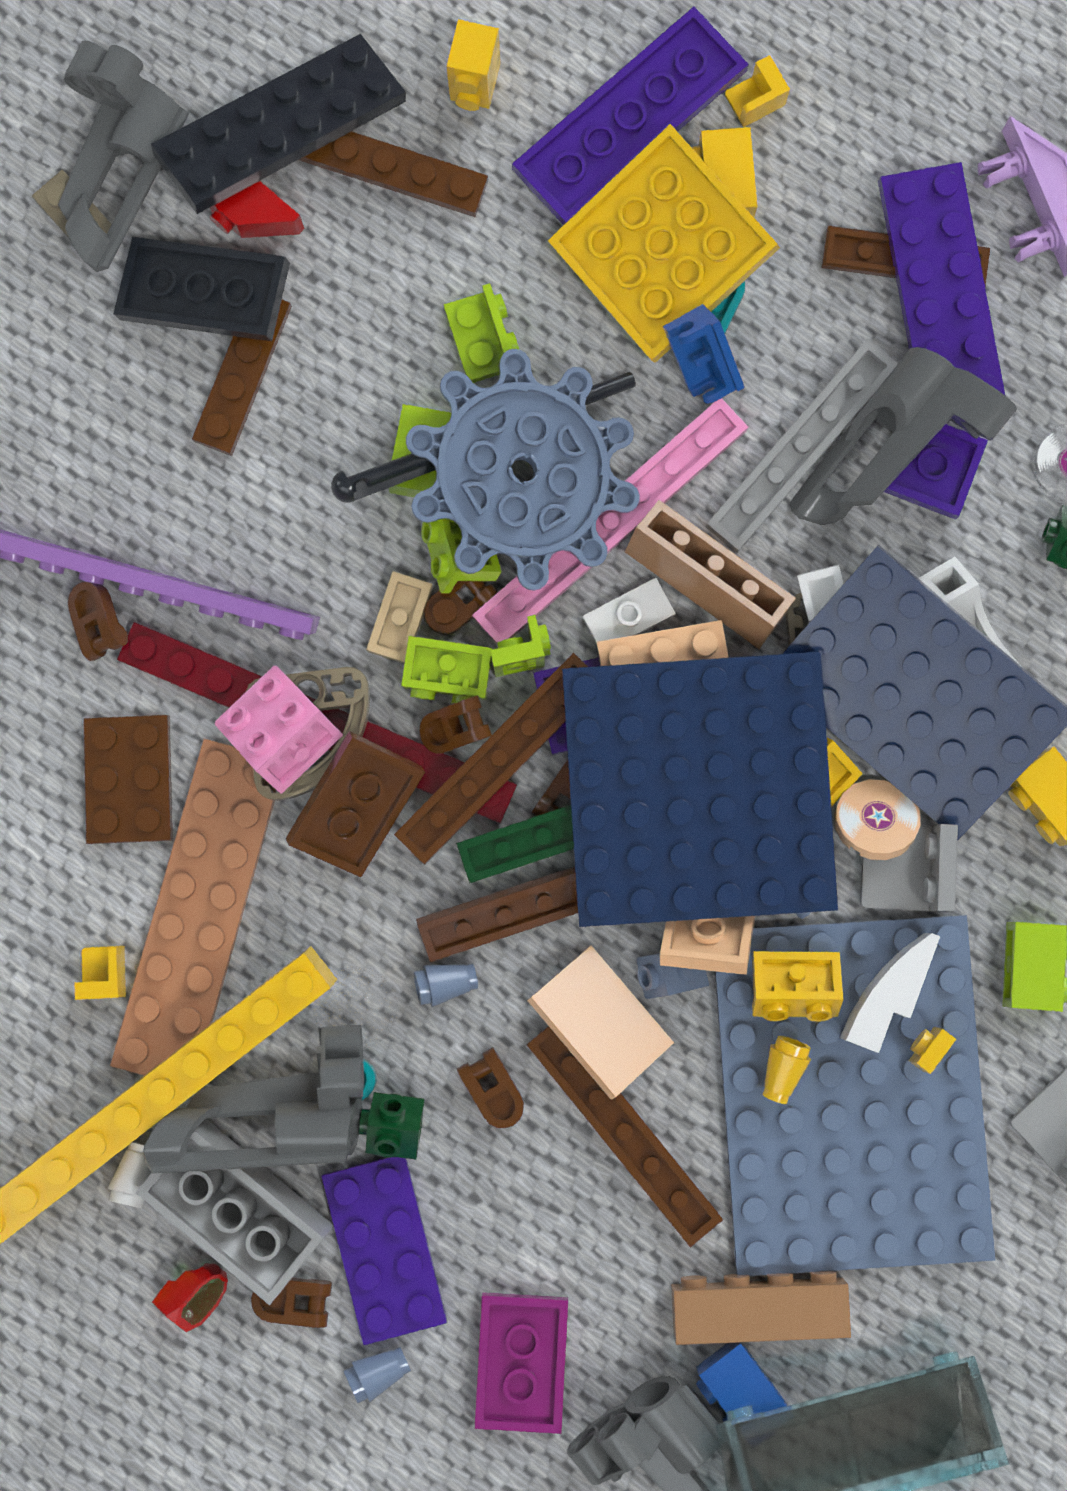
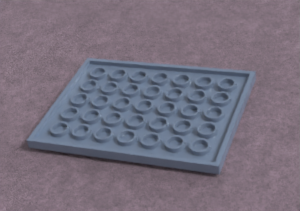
M967 915L753 928L747 975L715 971L736 1274L756 1276L777 1273L995 1261ZM923 933H933L940 936L911 1018L893 1013L879 1053L840 1039L851 1011L879 971L905 946ZM753 951L840 952L843 1002L838 1017H832L827 1021L821 1022L810 1021L807 1017H788L782 1021H768L763 1017H754L752 1015L754 1000ZM933 1027L943 1028L956 1038V1041L933 1072L928 1074L909 1062V1059L914 1054L910 1048L923 1030L927 1029L930 1032ZM778 1036L790 1037L811 1047L808 1055L811 1061L792 1095L789 1096L787 1104L774 1102L762 1095L765 1088L770 1044H775Z

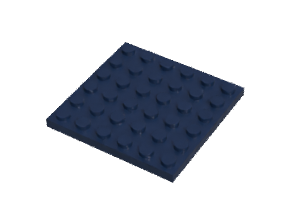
M821 652L562 669L579 927L838 911Z

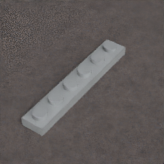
M867 338L707 522L705 527L733 551L738 553L863 409L898 363Z

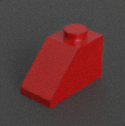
M261 181L210 207L212 214L209 217L213 223L224 233L228 234L233 230L241 238L299 235L305 229L301 216Z

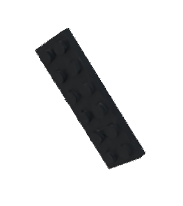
M359 34L151 144L152 152L196 214H199L406 102V91L365 38Z

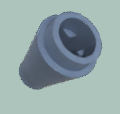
M473 964L423 965V970L414 972V982L420 1005L430 1003L431 1007H434L470 992V990L478 989V980Z
M401 1347L393 1351L390 1350L353 1361V1366L343 1372L357 1403H360L366 1399L371 1402L406 1373L410 1372L411 1369Z

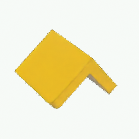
M768 55L755 63L752 77L728 89L725 92V97L744 128L785 106L790 88L772 57Z
M124 946L88 947L82 949V982L74 983L75 1000L126 997Z

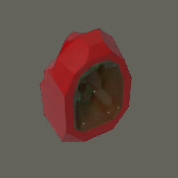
M204 1263L196 1270L184 1271L175 1281L168 1280L152 1303L174 1324L188 1332L202 1325L218 1307L227 1289V1273L216 1263Z

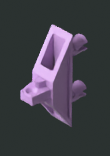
M1010 116L1002 129L1010 152L978 163V175L991 173L983 183L985 188H990L994 184L1015 176L1022 178L1042 226L1010 237V249L1026 246L1018 252L1014 259L1017 262H1021L1028 257L1050 249V251L1054 252L1065 277L1067 275V153Z

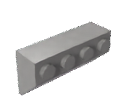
M207 1119L202 1121L195 1129L187 1145V1152L242 1149ZM265 1167L151 1173L136 1192L137 1195L269 1305L334 1226Z

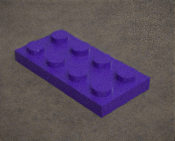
M385 1157L322 1174L321 1177L363 1346L446 1324L448 1320L407 1159Z

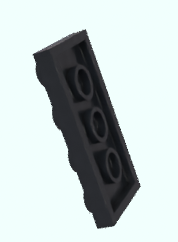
M132 237L113 314L121 321L272 341L290 262L285 256Z

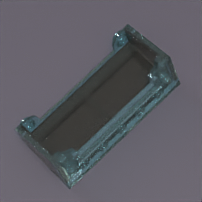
M957 1351L933 1357L934 1367L771 1411L754 1414L752 1405L726 1412L728 1421L716 1425L727 1491H913L1010 1464L975 1356L960 1359Z

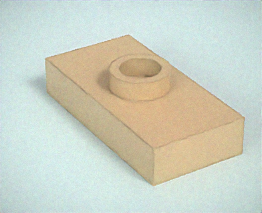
M392 571L366 649L368 653L405 663L408 636L417 637L425 613V607L433 589L432 583Z

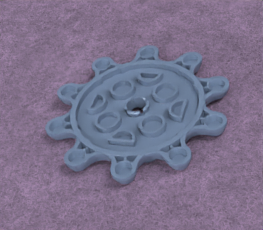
M511 349L506 351L500 358L499 380L492 387H478L472 383L467 375L460 371H450L441 379L440 392L451 407L450 421L440 428H433L427 425L414 426L406 436L408 450L417 457L429 460L435 466L437 472L434 485L416 494L412 500L411 508L414 516L421 522L429 523L447 518L458 524L461 529L462 539L455 551L454 561L462 572L474 574L484 567L491 556L505 554L515 562L519 583L524 588L535 591L546 585L549 579V560L557 551L571 552L583 565L588 567H596L606 559L608 553L607 546L596 530V521L599 515L605 511L628 513L633 511L639 503L640 495L638 489L633 484L615 477L610 468V459L613 453L625 448L632 442L634 431L630 422L624 418L617 417L608 421H597L589 416L586 411L585 401L593 384L591 375L585 369L572 367L563 374L557 384L551 386L542 385L532 375L531 363L527 354L519 349ZM525 460L532 466L533 477L530 481L519 482L520 480L515 477L511 468L514 461Z

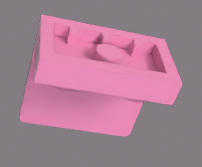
M273 666L215 721V726L255 771L280 794L290 787L343 736L278 666Z

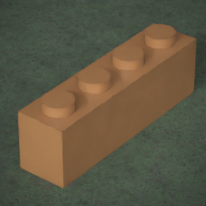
M660 500L657 501L637 525L625 550V553L712 616L722 620V623L758 649L762 647L796 599V597Z
M835 1271L810 1272V1279H793V1273L767 1274V1280L750 1281V1275L728 1274L724 1275V1282L707 1283L706 1276L691 1275L681 1277V1284H671L673 1334L676 1345L851 1338L849 1286L843 1277L836 1278Z

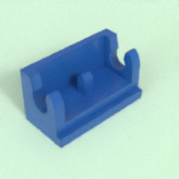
M704 304L663 326L686 386L693 397L705 393L702 398L704 403L708 404L723 398L735 390L740 391L745 388L722 325Z

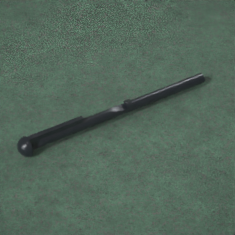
M627 372L593 385L586 397L585 406L634 388L636 382L633 374ZM411 453L349 477L343 471H340L332 479L331 490L339 501L351 503L436 469L429 460L417 457Z

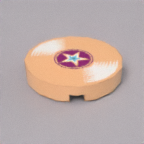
M868 779L853 784L842 794L834 813L835 830L841 842L849 849L852 847L860 852V856L871 860H888L901 856L914 843L921 826L918 806L886 780Z

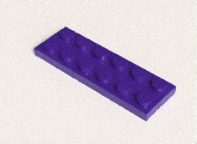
M693 6L512 163V170L564 225L669 124L678 132L744 75L748 70L749 64Z
M962 162L881 176L878 180L887 234L889 236L893 266H895L896 271L895 277L909 349L920 347L934 351L947 359L954 367L969 371L1005 395Z

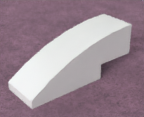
M923 933L905 946L879 971L851 1011L840 1039L879 1053L893 1013L911 1018L940 936L933 933Z

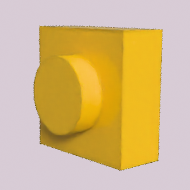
M933 1027L930 1032L927 1029L923 1030L910 1048L914 1054L909 1059V1062L921 1071L931 1074L954 1044L956 1038L943 1028Z

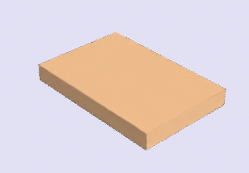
M592 945L527 1000L610 1099L617 1097L674 1044L672 1039Z

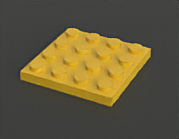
M671 124L548 240L654 363L671 349L663 326L702 304L712 311L780 249L777 242Z

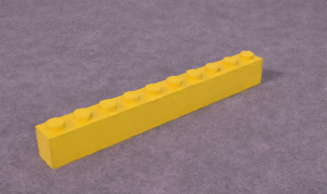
M312 946L1 1186L0 1244L328 991L338 979Z

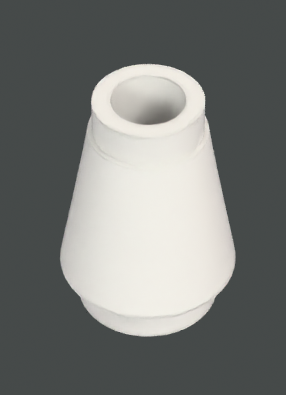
M133 1142L128 1145V1149L125 1151L107 1188L111 1190L108 1201L143 1208L144 1200L136 1192L152 1173L145 1161L143 1152L145 1145Z

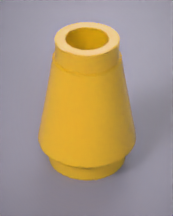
M778 1036L776 1043L770 1044L765 1088L762 1094L764 1097L777 1103L787 1104L789 1096L792 1095L811 1061V1058L808 1056L811 1047L786 1036Z

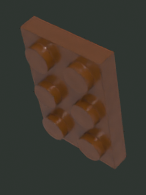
M170 716L84 718L86 844L173 841Z
M349 731L286 837L288 845L358 877H362L424 775V769L421 765Z

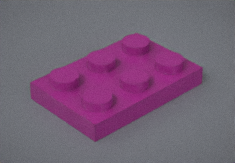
M482 1292L474 1429L562 1434L568 1297Z

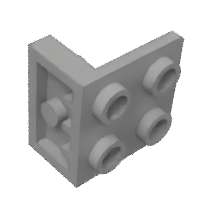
M958 825L920 826L914 843L901 856L888 860H871L862 857L860 905L863 908L935 912L955 911Z
M1066 1067L1010 1119V1125L1067 1186Z

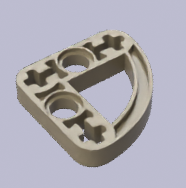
M341 667L286 674L297 687L304 681H313L318 685L319 696L313 704L320 711L350 707V713L342 733L343 736L332 751L319 764L303 773L282 794L279 792L274 793L271 787L265 786L264 778L253 768L257 791L262 796L270 800L281 801L313 791L348 732L363 736L369 715L370 688L367 678L360 670L354 667ZM352 676L354 682L361 683V688L354 690V697L347 698L345 692L336 691L331 692L334 701L326 702L328 691L323 681L324 678L331 677V686L345 684V677ZM256 679L251 684H249L246 691H248L259 679Z

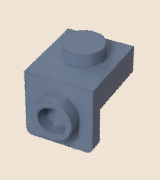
M660 953L637 958L638 981L646 999L670 996L709 986L706 970L660 966Z

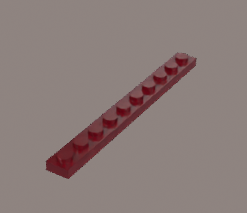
M133 622L128 633V643L122 647L117 658L119 662L227 708H230L246 692L249 684L262 677L136 622ZM305 695L312 703L317 700ZM340 709L321 711L343 733L349 713ZM367 721L363 738L422 766L425 773L416 786L417 789L433 795L465 763L444 753L435 754L429 751L423 744ZM337 742L333 746H331L328 749V751H332ZM508 781L476 814L501 824L517 784Z

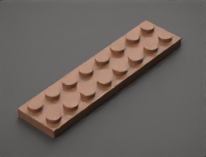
M203 739L110 1064L112 1067L145 1075L213 1022L275 803L274 800L262 796L257 791L253 767L234 746ZM264 779V785L271 787L273 792L277 793L278 791Z

